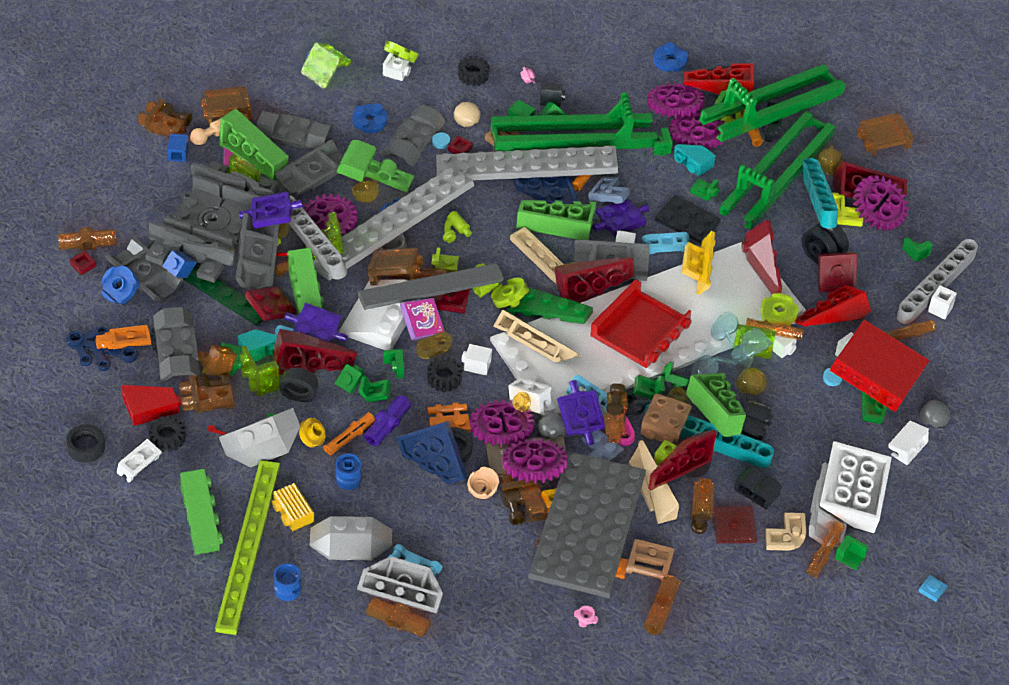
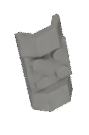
M825 462L822 465L820 479L816 482L812 500L809 536L822 545L839 547L844 540L847 523L819 506L828 464Z

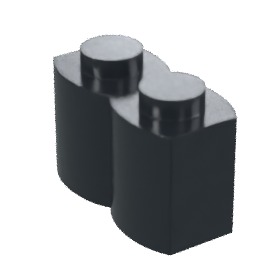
M749 400L744 410L746 417L741 434L756 440H763L766 434V429L764 428L766 425L770 426L773 419L771 414L772 408Z
M748 466L736 479L734 485L736 492L766 510L778 498L782 486L776 479L765 476L760 469L753 466Z

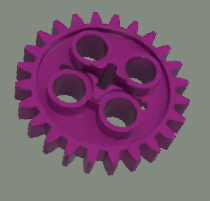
M668 82L667 85L655 86V89H651V92H648L647 104L648 107H651V111H655V114L661 113V116L666 114L668 118L671 115L675 118L677 116L684 118V115L690 117L691 113L696 114V111H701L704 104V96L700 89L696 90L694 87L685 86L684 83L677 85L674 82L671 85Z
M699 111L696 114L691 113L690 117L684 115V118L681 116L674 117V120H671L669 132L672 140H676V144L700 145L711 150V147L717 148V144L722 145V142L717 139V135L721 134L718 126L723 125L724 121L718 119L703 125L699 121L702 111Z
M876 175L874 178L872 176H869L867 179L864 178L856 186L857 188L853 191L855 195L852 198L856 200L853 205L858 206L855 212L861 213L859 218L864 217V223L870 222L871 228L876 225L877 230L882 227L883 231L887 229L891 231L895 227L900 226L908 216L906 212L909 208L905 206L908 204V201L903 200L906 195L900 194L902 189H896L897 183L892 185L891 179L886 182L884 176L879 179L878 175ZM886 194H888L886 200L879 206L875 213H873V209L881 202L882 198Z
M332 193L329 197L323 194L322 198L316 196L315 201L309 199L310 204H303L305 212L331 243H333L334 239L338 240L346 233L351 232V229H355V224L358 223L355 205H352L351 200L347 201L346 197L340 199L339 194L336 197H333Z
M502 399L501 403H498L497 400H494L493 404L487 401V406L480 404V409L475 408V413L471 414L470 426L473 436H478L479 441L484 439V444L492 442V446H495L497 443L500 447L503 444L510 447V443L518 444V440L525 442V438H530V433H533L534 420L531 410H526V406L520 407L519 402L512 404V400L505 403V400Z
M533 437L532 441L525 438V442L518 440V444L511 443V447H506V451H503L502 465L503 469L507 470V474H512V478L518 477V481L526 479V483L530 480L537 483L538 480H541L544 483L546 478L552 481L553 476L559 477V473H564V469H567L566 450H563V446L558 447L557 442L551 444V440L544 442L543 438L539 441H536L535 437Z

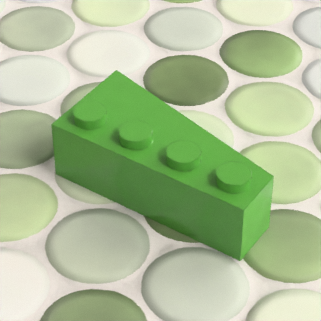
M521 200L516 228L522 229L526 227L529 231L577 240H589L595 217L596 202H590V205L581 204V201H573V204H563L562 201H555L548 204L546 201Z
M205 469L180 473L181 493H183L184 506L187 508L188 525L191 527L190 534L195 555L219 551L220 544L223 543L221 531L217 532L216 525H219L217 512L213 513L212 506H215L214 495L209 494L208 488L211 487V480L209 475L206 476Z

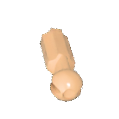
M221 118L211 122L210 127L205 130L202 128L194 129L190 134L192 143L202 145L209 136H220Z

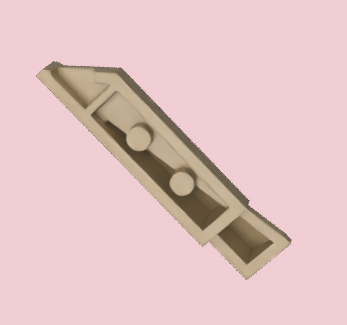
M502 310L494 324L495 328L508 332V336L555 363L581 356L578 352L505 310Z
M641 440L629 461V466L646 470L641 493L650 512H655L657 523L677 519L679 504L668 484L666 483L651 491L648 489L650 474L658 466L644 441Z

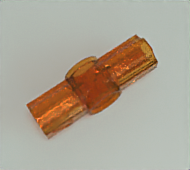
M84 227L76 233L58 234L59 250L80 248V250L85 251L87 249L94 250L100 246L116 245L115 229L95 231L93 228Z
M671 575L664 576L658 593L654 596L653 605L644 624V629L649 634L661 635L681 585L677 577Z
M374 597L371 598L366 610V615L386 622L389 628L392 626L397 628L398 631L403 629L420 637L426 635L431 625V620L412 613L406 605L401 603L392 605Z

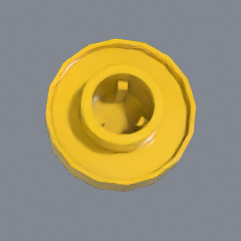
M308 418L300 423L299 435L305 445L314 448L325 441V429L320 421L315 418Z

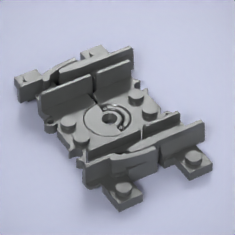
M211 161L208 167L196 163L191 165V174L193 175L192 194L190 192L183 194L182 204L175 213L170 214V217H164L163 225L155 222L149 224V239L155 242L145 256L147 261L163 266L172 250L184 251L193 260L202 264L197 271V277L214 283L224 269V264L232 266L235 263L234 252L235 249H238L243 218L240 219L239 211L250 210L252 198L275 194L278 182L261 177L256 182L235 171L228 174L227 165Z

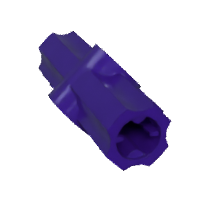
M403 395L397 396L386 410L381 409L378 412L375 422L364 434V439L367 443L379 446L390 432L393 433V429L399 426L402 417L411 408V403Z

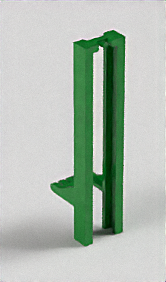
M824 64L749 93L743 86L741 87V84L735 78H732L729 81L724 102L702 110L699 121L705 125L745 109L743 117L718 126L721 134L717 135V139L723 142L829 101L843 94L846 84L829 73V68ZM821 79L824 82L829 80L827 85L756 112L755 106L805 87Z
M627 92L621 94L620 101L608 114L494 116L491 118L490 124L495 152L616 146V149H637L654 147V142L658 140L656 132L632 133V128L651 127L650 122L653 121L651 113L633 114ZM620 129L617 133L498 136V132Z
M805 111L753 170L750 167L746 170V165L744 164L740 166L736 189L721 204L719 214L726 217L754 185L763 188L761 199L744 217V220L747 221L744 227L751 230L803 171V160L814 158L834 136L836 126L830 123L825 124L813 118L812 114ZM815 125V129H822L775 183L773 179L768 181V177L763 176L807 126L813 127Z

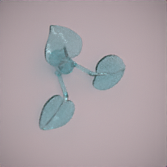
M724 312L714 322L711 328V335L717 341H722L727 337L729 342L735 347L731 353L733 360L716 356L711 359L709 355H704L695 362L691 375L717 373L719 370L717 360L732 363L734 366L738 363L743 368H747L753 363V356L772 345V342L762 330L753 328L744 334L742 343L738 346L730 337V334H733L738 329V319L733 313Z

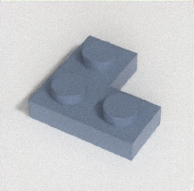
M602 176L589 192V200L613 202L615 204L623 203L630 194L629 188L618 187L620 184L619 178Z
M601 430L592 432L595 444L589 445V447L594 451L587 456L613 462L624 453V449ZM583 436L582 441L586 444L585 437Z

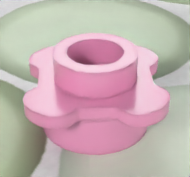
M523 67V71L520 74L525 83H536L534 79L536 76L533 70Z
M582 606L574 612V616L578 618L579 626L581 627L598 622V617L595 616V611L591 606Z

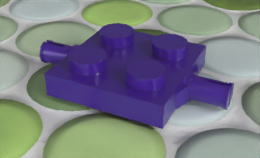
M288 192L252 198L250 210L239 211L240 219H242L243 214L248 213L252 218L254 228L291 222L292 209L303 208L302 200L291 202Z
M626 198L623 203H613L597 209L596 215L600 218L601 222L594 224L593 229L597 232L605 228L616 237L617 231L628 232L646 225V218L642 213L649 211V206L645 204L636 207Z
M306 302L298 316L286 312L284 320L295 323L293 331L330 343L334 339L345 343L348 335L337 332L341 316Z
M572 380L569 382L572 393L557 399L567 436L584 435L587 446L595 444L592 432L606 428L595 390L588 392L579 391L577 380Z

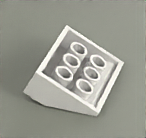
M369 280L364 290L406 282L407 280ZM358 298L339 332L348 335V338L383 350H391L406 326L400 307L402 303L364 310Z
M833 441L819 506L854 528L874 533L880 520L892 457Z

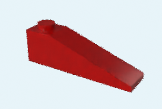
M754 63L731 64V67L723 69L721 66H717L715 70L711 71L700 69L684 72V85L720 95L721 91L727 90L729 81L735 78L741 84V87L743 86L749 93L754 91Z
M845 285L829 293L827 300L818 301L816 308L807 309L797 316L795 323L802 326L860 320L872 311L865 291Z

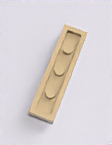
M526 227L511 234L510 240L556 284L555 266L564 264Z

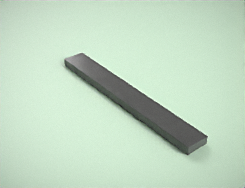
M495 263L361 290L358 292V297L364 310L500 283L503 282L504 277L498 264Z

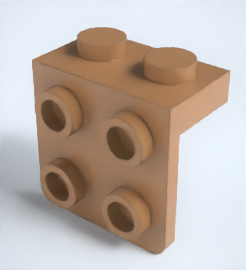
M655 394L642 420L640 434L650 440L656 439L662 443L664 440L678 445L681 431L691 412V405L661 394Z

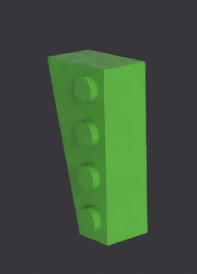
M236 108L221 118L219 144L221 147L244 159L272 180L276 178V172L288 166L289 156Z
M311 248L288 251L289 278L297 313L299 314L302 311L305 302L322 309L324 301L323 296L319 294L321 292L320 283L317 281L316 267L314 268Z
M725 373L692 374L686 392L689 399L723 436L740 435L746 414L740 402L736 401L735 392L730 390L731 385L729 381L725 380Z

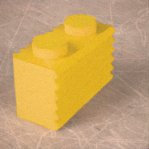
M295 483L273 493V508L276 512L280 511L282 522L286 527L289 526L292 531H295L314 522V512Z

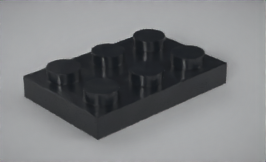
M675 195L655 216V221L677 232H687L690 239L700 244L721 221L720 218Z

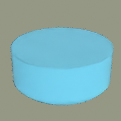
M436 133L432 138V144L438 149H445L450 144V137L446 133Z
M830 368L826 369L823 374V381L829 386L839 385L842 382V378L829 371Z

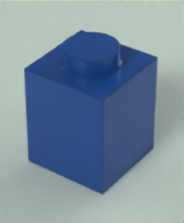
M170 134L167 147L168 161L186 162L189 150L188 135Z
M172 250L163 267L175 277L188 278L197 262L184 252Z

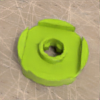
M386 41L385 51L415 63L419 55L418 53L391 41Z
M522 278L507 280L508 284L504 286L500 284L493 290L491 298L496 308L507 306L513 308L520 304V299L529 292V288Z
M782 293L772 294V297L768 298L765 297L760 307V314L764 323L773 326L781 325L784 328L791 327V324L797 319L799 307L793 302V298Z

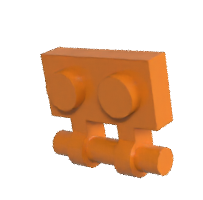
M454 402L452 405L441 406V404H435L434 407H427L428 415L436 414V417H429L430 426L449 421L450 427L462 428L471 433L468 414H460L462 411H467L466 403L459 404ZM453 412L454 415L443 416L442 413Z

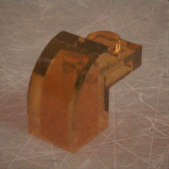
M212 345L209 352L198 351V360L204 367L202 373L211 376L221 377L222 374H229L237 357L229 347Z

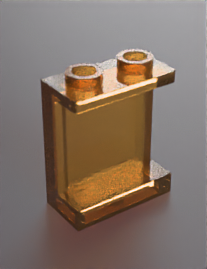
M246 86L203 91L204 98L201 99L204 120L208 119L209 126L213 117L225 116L235 108L249 121H252Z
M899 113L860 121V126L857 130L858 138L863 140L866 151H870L872 156H876L878 149L902 144L904 149L911 148L914 138Z
M418 248L374 250L367 269L370 285H378L382 275L409 274L410 281L416 280V277L420 274V266L423 265V257L419 255Z

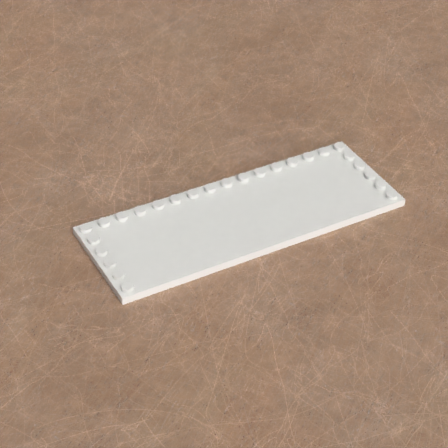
M742 242L714 252L711 264L713 269L710 274L711 285L701 295L696 294L697 280L682 273L683 264L647 278V281H639L642 283L641 291L683 315L688 310L692 311L690 327L687 330L684 329L680 337L670 344L668 350L662 352L657 361L651 363L647 369L590 336L591 323L629 285L581 302V304L593 307V314L585 324L564 322L556 317L550 320L543 319L542 317L528 323L581 354L578 358L575 357L555 363L508 336L506 331L490 337V341L516 379L522 377L551 387V404L547 406L544 401V412L540 414L541 417H544L550 413L561 415L557 399L568 395L566 390L570 386L569 382L572 381L575 375L583 377L611 395L609 393L611 384H623L626 387L625 390L634 387L635 378L638 374L650 379L658 378L660 375L663 376L665 364L668 365L670 361L675 362L673 371L748 342V335L754 329L762 330L767 335L777 326L766 324L762 321L760 314L762 300L765 297H772V294L747 261L746 255L741 249ZM781 279V293L793 298V302L799 307V316L806 309ZM580 386L579 390L584 391V388Z

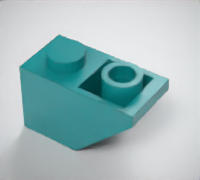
M682 144L675 146V160L686 166L689 172L701 176L714 167L716 155L704 146Z
M256 329L238 335V346L241 347V352L247 363L251 361L257 362L263 357L274 355L277 335Z

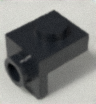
M625 392V395L621 397V404L626 415L638 416L644 412V409L649 404L647 400H637L633 392Z

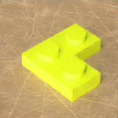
M832 192L838 207L837 224L862 227L863 217L859 218L861 213L855 212L857 208L845 207V196Z

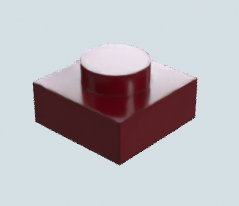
M457 136L448 145V151L453 154L468 153L473 148L472 142L460 136Z
M86 251L69 259L70 265L80 275L97 267L96 261Z

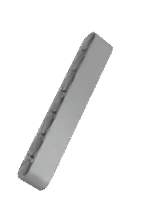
M290 196L291 202L296 201L294 197ZM302 207L292 209L291 222H288V224L304 244L311 248L312 254L333 279L344 278L347 275V269L341 254Z
M972 239L963 240L900 303L897 313V320L900 323H912L930 305L932 296L941 285L946 288L974 260L978 248L977 242Z

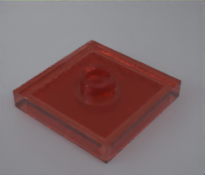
M752 506L712 507L716 544L757 543Z

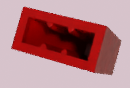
M121 386L122 398L133 426L160 419L159 417L162 416L164 418L179 413V406L182 405L179 394L175 395L172 387Z

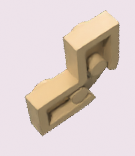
M784 513L785 529H766V550H794L800 547L806 536L805 513Z

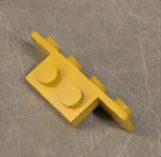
M713 231L703 239L702 248L688 242L684 250L682 273L697 280L696 294L701 295L704 290H708L711 285L710 274L713 269L711 267L714 258L713 247L716 243V240H714L715 232Z

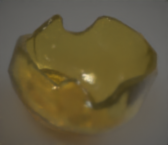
M373 180V182L363 181L351 188L353 197L360 203L372 202L379 194V186L376 180Z
M756 368L744 369L735 381L736 388L741 393H751L753 396L762 393L767 386L765 374Z

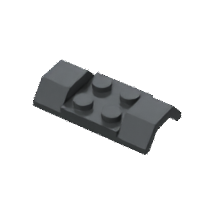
M422 104L415 108L408 118L406 117L390 138L389 144L382 151L381 155L387 156L392 153L404 158L407 164L413 167L432 142L433 136L444 126L446 120L438 110Z
M262 111L256 125L272 142L314 150L326 143L329 132L333 130V126L317 123L315 120L287 114L279 115Z
M331 139L275 173V176L283 189L291 196L297 197L310 188L315 189L338 175L337 169L343 155L338 152L334 141Z
M248 213L243 214L236 262V280L241 287L253 290L273 287L279 224L254 228Z
M135 237L131 239L127 249L117 256L109 254L105 256L115 267L126 266L133 270L140 282L138 289L141 292L144 291L154 301H164L176 293L183 283L182 277H175L162 265L147 261L145 255L149 249Z
M575 240L574 262L632 257L634 276L625 281L635 279L647 281L650 244Z
M183 307L163 308L153 316L161 382H166L172 376L190 375L193 378L199 376L200 371L192 312Z

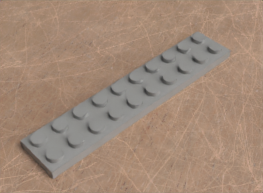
M616 146L436 155L437 175L452 167L472 180L618 173Z
M450 167L348 234H345L332 243V245L341 254L346 269H348L474 186L473 180ZM313 255L312 258L316 271L329 281L333 279Z

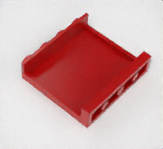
M635 279L591 323L590 336L647 369L651 363L657 361L662 352L668 350L670 344L680 337L684 329L687 330L690 327L692 311L688 310L684 315L642 292V283Z
M863 320L829 371L896 412L929 360L871 323Z

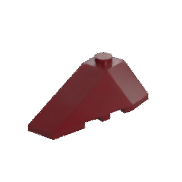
M844 161L833 170L832 186L840 195L852 198L855 195L853 191L864 178L867 179L869 176L874 178L878 175L879 179L884 176L886 182L891 179L892 185L897 183L896 189H902L900 194L907 196V179Z
M765 220L745 234V240L741 243V249L745 253L747 261L770 293H781L779 267H776L777 252L773 250L772 244L774 234L770 220Z
M633 258L573 262L555 266L556 285L560 296L581 303L596 295L603 294V291L609 287L617 286L634 276Z
M279 329L274 345L272 374L283 375L285 370L290 368H302L311 373H316L315 370L326 369L327 371L343 370L346 364L353 367L357 351L300 332Z
M715 430L701 432L683 440L650 474L648 489L651 491L711 462L717 432Z

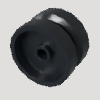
M818 223L815 227L805 232L801 238L804 252L817 265L819 263V254L847 253L849 249L847 235L838 224L834 228H824Z

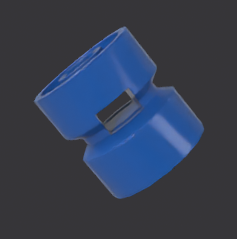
M347 453L339 456L336 460V483L344 490L355 489L361 484L362 463L358 456Z
M291 563L281 564L274 571V592L283 601L294 600L301 593V572L296 565Z

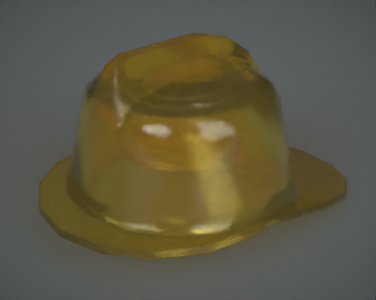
M833 145L823 149L819 157H816L824 174L828 176H833V170L843 162L841 152L834 149Z

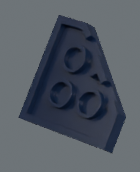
M569 176L513 178L516 190L540 201H546L548 204L555 201H562L563 204H573V201H578Z
M449 421L396 437L403 457L418 463L419 467L430 474L434 473L439 476L446 484L468 478Z

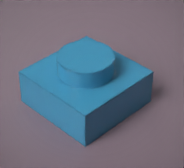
M929 575L918 592L937 602L948 585Z

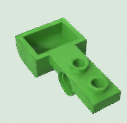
M360 140L350 142L338 166L337 173L363 182L366 176L408 192L414 175L397 169L396 163L392 160L385 159L382 163L373 160L376 153L375 146Z

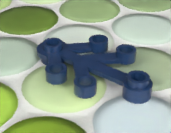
M104 326L84 334L80 331H72L66 338L67 345L70 348L76 349L82 366H89L92 363V358L86 353L84 347L90 348L98 362V369L100 371H107L110 368L109 361L105 359L102 352L121 357L124 362L132 363L137 359V350L133 346H127L123 349H108V347L97 349L96 341H91L90 339L95 338L97 335H105L108 331Z

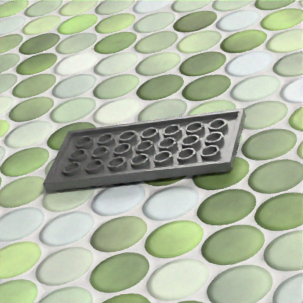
M569 451L567 455V469H564L563 474L561 473L528 578L609 598L646 470Z

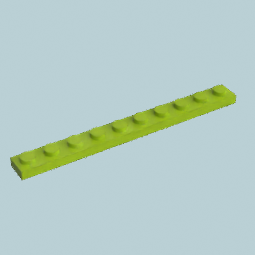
M262 460L259 462L215 626V631L218 633L237 635L280 470V463Z

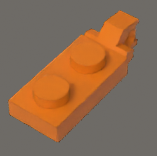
M148 325L110 329L105 335H97V349L107 347L108 349H120L127 346L151 345Z

